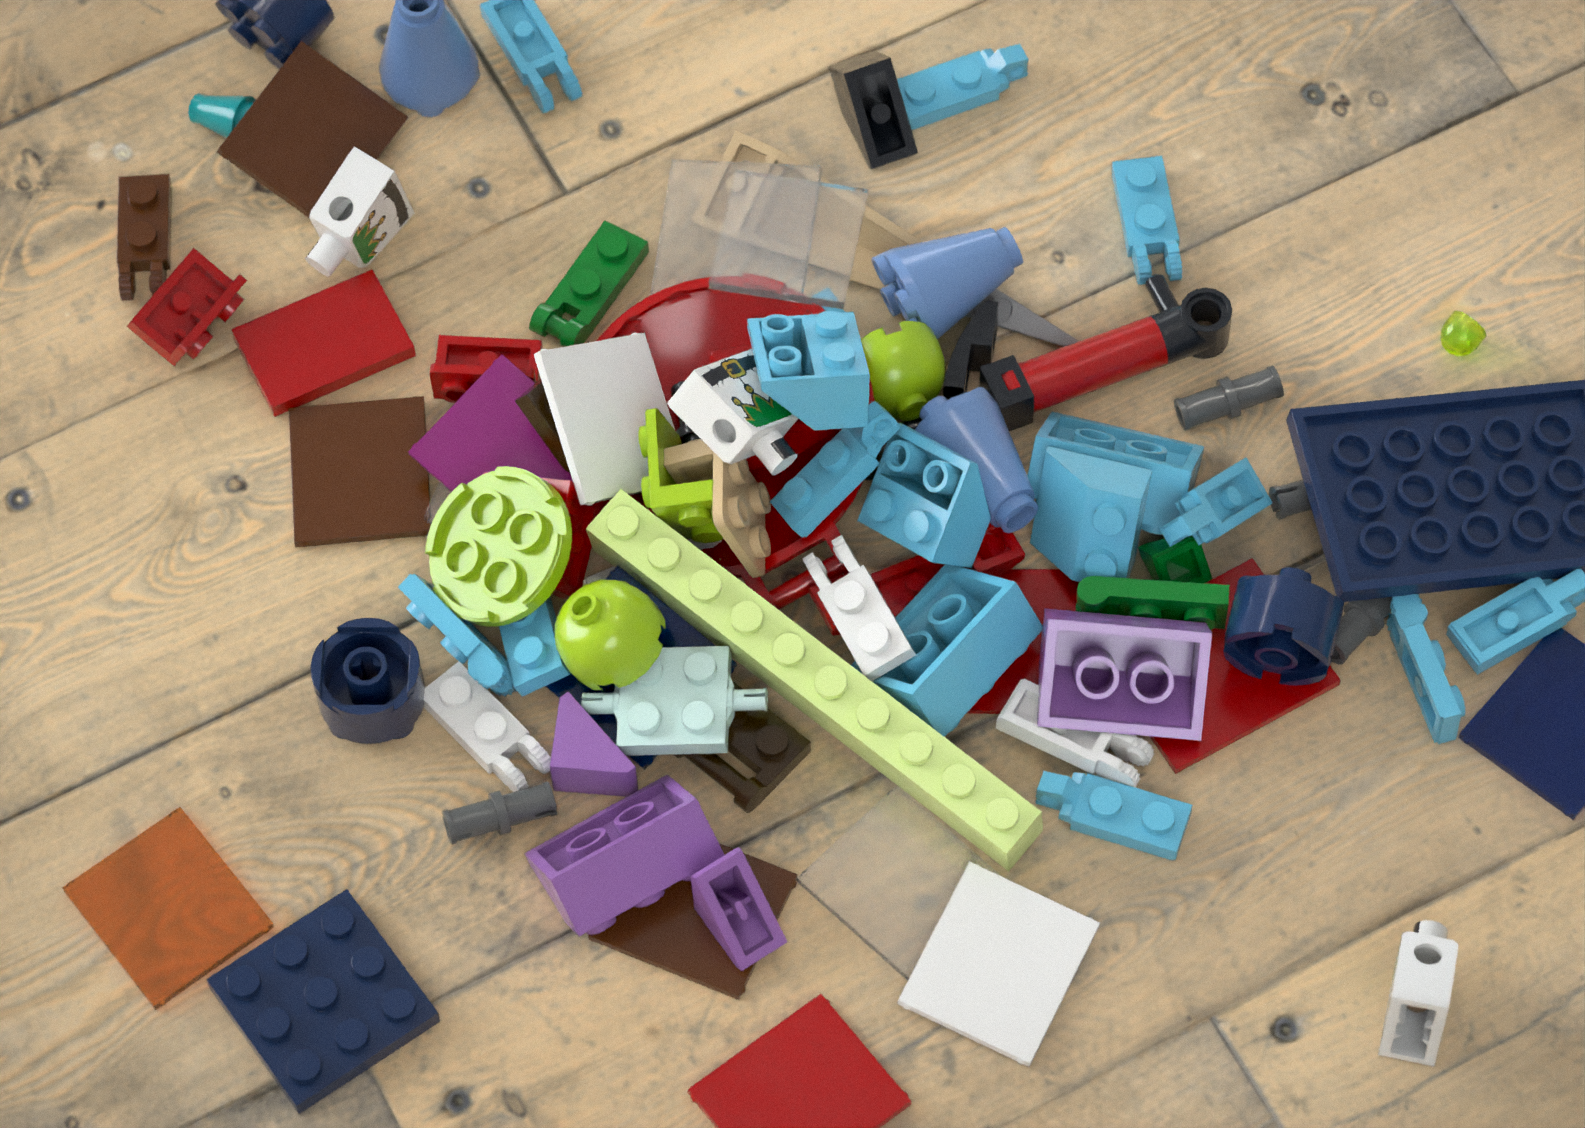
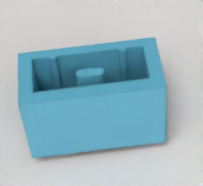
M824 311L819 314L795 316L773 314L764 318L747 319V329L761 391L814 431L868 427L870 373L854 312Z
M898 423L901 428L887 442L857 521L932 563L972 568L991 520L978 464L910 427Z

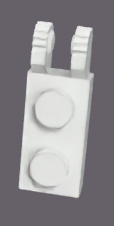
M840 535L831 541L834 546L833 551L839 561L845 565L849 574L831 583L824 564L813 552L802 559L820 589L817 593L860 670L865 677L874 681L916 656L871 575L864 565L860 566L847 542Z
M459 661L425 688L424 708L489 774L493 772L513 792L526 789L529 786L523 773L509 760L518 751L542 774L550 771L551 756H549L547 751L530 736L529 731L486 688L478 684V681L468 674V670Z
M1026 679L1019 681L997 718L996 729L1091 774L1096 772L1099 777L1136 787L1140 780V774L1133 767V764L1144 767V765L1149 764L1155 754L1153 753L1152 745L1148 741L1143 740L1142 737L1138 738L1137 735L1038 727L1039 685ZM1109 747L1115 753L1116 756L1107 753Z

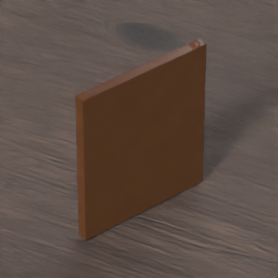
M301 41L218 148L217 153L309 218L311 210L350 151L356 147L377 160L407 121L408 116Z
M424 396L289 408L295 547L428 536L432 524L429 472L408 454L412 445L416 444L426 434Z
M719 843L724 855L734 850ZM744 853L776 920H778L792 890L797 885L798 874ZM682 879L664 889L665 893L658 901L641 908L633 906L617 915L615 923L608 929L597 934H588V939L737 1000L745 993V986L757 964L755 962L742 971L737 969L694 909L691 880L685 881Z

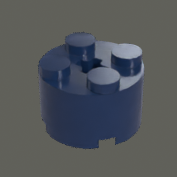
M218 0L215 3L217 9L233 23L228 28L231 36L247 49H251L256 43L266 50L264 52L266 58L277 69L282 67L301 41L311 47L335 18L333 10L326 0Z
M1283 568L1280 570L1279 575L1240 577L1237 582L1225 633L1224 657L1236 669L1258 679L1262 678L1264 670L1281 674L1279 684L1298 686L1319 682L1327 675L1328 667L1332 662L1344 601L1322 587L1311 583V575L1298 568Z
M359 618L338 626V632L325 642L323 638L318 644L311 660V678L321 715L329 726V730L338 738L361 744L383 743L408 736L414 729L415 722L421 715L424 707L425 682L417 647L411 639L409 640L399 631V627L383 619Z

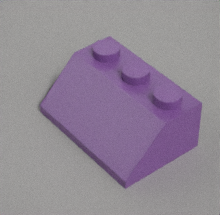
M1044 609L1039 658L1037 726L1201 741L1212 632L1207 623Z
M669 775L663 776L524 853L565 923L579 937L585 933L593 935L608 929L615 923L617 915L633 906L641 908L658 901L664 895V889L682 879L690 881L691 875L724 856L697 798Z

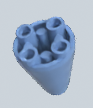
M444 0L395 1L379 64L383 88L395 102L409 109L417 110L420 115L424 117L438 116L445 108H449L464 99L478 81L480 71L475 48Z
M1006 227L997 231L988 228L892 248L871 259L879 279L885 285V287L880 289V292L891 315L895 317L902 313L906 321L925 323L933 330L937 339L1014 274V268L1023 264L1019 247Z
M978 387L972 391L952 397L949 400L944 396H938L927 402L920 411L922 421L918 424L915 431L978 464L991 517V525L1001 527L1006 533H1012L1025 527L1035 517L1038 505L1034 501L1035 494L994 398L984 387Z

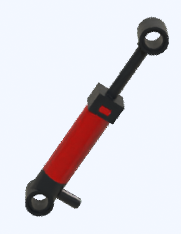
M1155 274L1147 279L1145 286L1159 313L1020 363L1017 362L1014 355L981 366L979 387H984L997 402L1010 432L1032 424L1034 413L1189 356L1201 359L1216 357L1225 350L1229 341L1233 311L1230 300L1225 294L1216 289L1200 288L1188 293L1183 299L1182 304L1179 305L1164 276ZM1207 321L1213 325L1204 326L1196 322ZM919 417L900 423L915 430L922 419ZM887 442L882 446L880 452L876 457L879 463L882 458L885 447L887 445ZM878 466L864 480H873Z

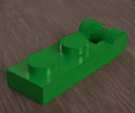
M604 220L547 301L541 303L535 309L529 323L530 331L542 337L550 334L560 339L562 347L585 343L648 255V241ZM564 313H567L575 318L568 321L562 318Z
M1088 576L1078 584L1075 611L1205 622L1210 630L1214 628L1225 629L1229 605V585Z

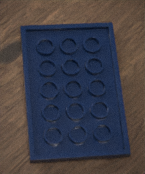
M1585 380L1290 409L1286 422L1336 596L1344 602L1515 584L1535 577H1540L1542 580L1560 579L1579 568L1585 573Z

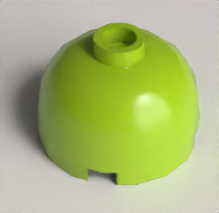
M903 321L898 322L902 331L886 335L882 327L861 338L870 373L875 401L885 408L895 420L911 421L919 418L923 406L940 393L945 380L946 367L940 344L933 330L923 322Z
M600 579L582 586L571 594L560 608L555 621V645L569 672L582 684L592 690H602L598 685L606 686L612 683L621 688L630 685L644 675L659 657L663 644L658 638L661 633V625L666 629V622L658 606L638 588L625 581Z

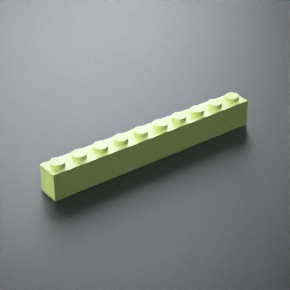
M622 489L616 493L587 526L586 531L592 548L596 553L716 646H729L733 659L1007 871L1011 870L1043 831L1042 811Z

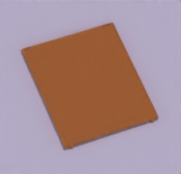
M181 807L170 812L169 815L62 887L65 895L155 1010L164 1006L175 996L274 928L270 918Z

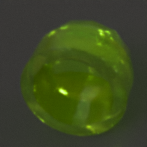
M1453 311L1441 329L1442 346L1449 354L1457 357L1466 356L1475 351L1487 336L1483 327L1475 319L1461 311Z

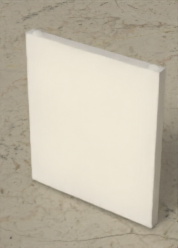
M632 333L628 336L549 350L541 349L535 353L534 358L580 506H590L595 502L610 500L620 489L628 495L642 493V477L649 476L648 457L644 458L641 453L638 432L640 426L646 425V409L658 408L674 428L645 333Z
M969 861L897 1004L903 1006L906 1010H911L1014 1059L1019 1064L1030 1067L1100 923L1091 917L1082 915L981 867L979 864Z

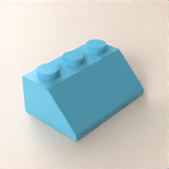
M1052 411L1035 436L1028 479L1033 488L1037 504L1045 453L1048 446L1152 470L1141 529L1149 533L1163 535L1159 528L1180 516L1174 503L1180 500L1179 497L1194 489L1205 446Z
M945 564L895 617L916 656L872 682L945 737L958 726L962 717L973 705L992 689L995 681L1016 658L1026 652L1029 644L1042 631L1043 626L1016 582L964 567ZM854 661L851 666L862 673L857 662Z

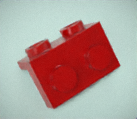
M193 248L126 327L173 366L179 362L185 353L194 360L213 338V335L206 330L216 317L225 323L245 300L237 292L246 283L247 279L239 274L233 281Z
M439 335L435 363L431 364L429 374L434 399H444L448 402L456 403L493 364V361L501 355L505 356L536 383L540 379V374L534 354L543 349L542 340Z

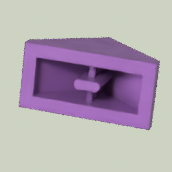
M569 692L559 698L550 761L553 790L624 797L638 791L635 765Z
M735 848L691 875L694 909L737 969L740 971L744 970L787 943L740 848Z

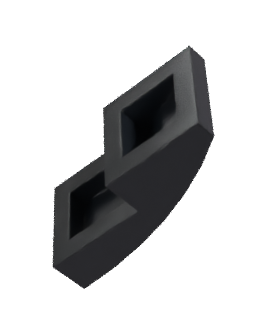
M987 301L970 320L959 337L952 352L943 384V396L947 400L967 392L970 371L980 372L981 366L993 362L998 330V302Z

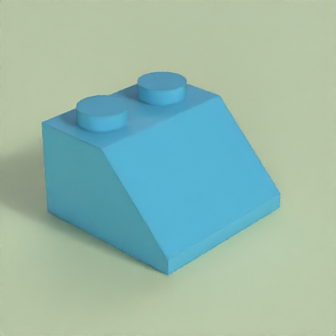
M1048 446L1045 453L1037 499L1038 511L1034 517L1030 544L1071 580L1080 582L1088 576L1129 578L1136 559L1152 470Z

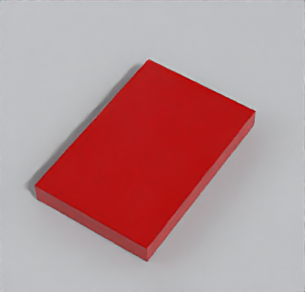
M373 269L231 329L233 338L274 417L288 412L289 408L304 405L416 356L415 347Z

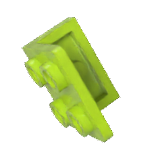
M658 408L646 409V425L640 426L638 432L641 453L644 458L648 457L649 476H643L641 481L642 496L646 508H651L659 519L686 539H692L699 543H712L722 540L723 537L716 529L712 516L713 479L676 484L664 467V449L682 444L680 436Z

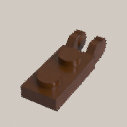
M169 174L119 177L117 265L119 268L118 284L121 301L134 300L136 292L135 272L151 271L149 288L153 295L167 279V270H171L172 183Z

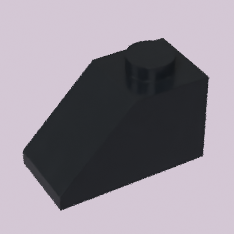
M873 50L828 66L841 112L870 169L918 153L891 57Z

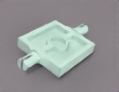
M729 646L662 647L659 657L644 675L630 685L621 688L615 686L614 693L583 692L581 706L589 715H615L617 720L616 745L626 756L728 753L729 727L735 717V711H767L768 692L767 688H734L731 679L732 655Z

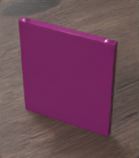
M503 355L493 361V364L416 444L412 445L408 452L416 462L450 492L461 483L467 485L484 472L495 471L497 467L503 466L521 468L541 478L573 482L571 474L562 468L515 402L518 397L535 383Z

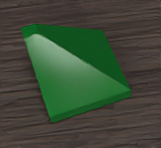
M1193 535L1182 539L1171 547L1166 539L1145 543L1138 547L1140 556L1153 580L1206 583L1213 579L1202 544L1198 546Z

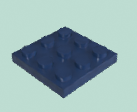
M347 889L206 979L212 993L298 1114H301L440 1022L437 1010Z

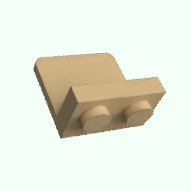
M695 439L684 444L665 448L664 467L676 484L713 479L712 516L716 529L752 578L763 576L765 574V557L770 556L771 553L770 540L765 529V514L770 512L771 503L765 484L756 481L749 471L747 460L744 459L734 464L723 462L702 439Z

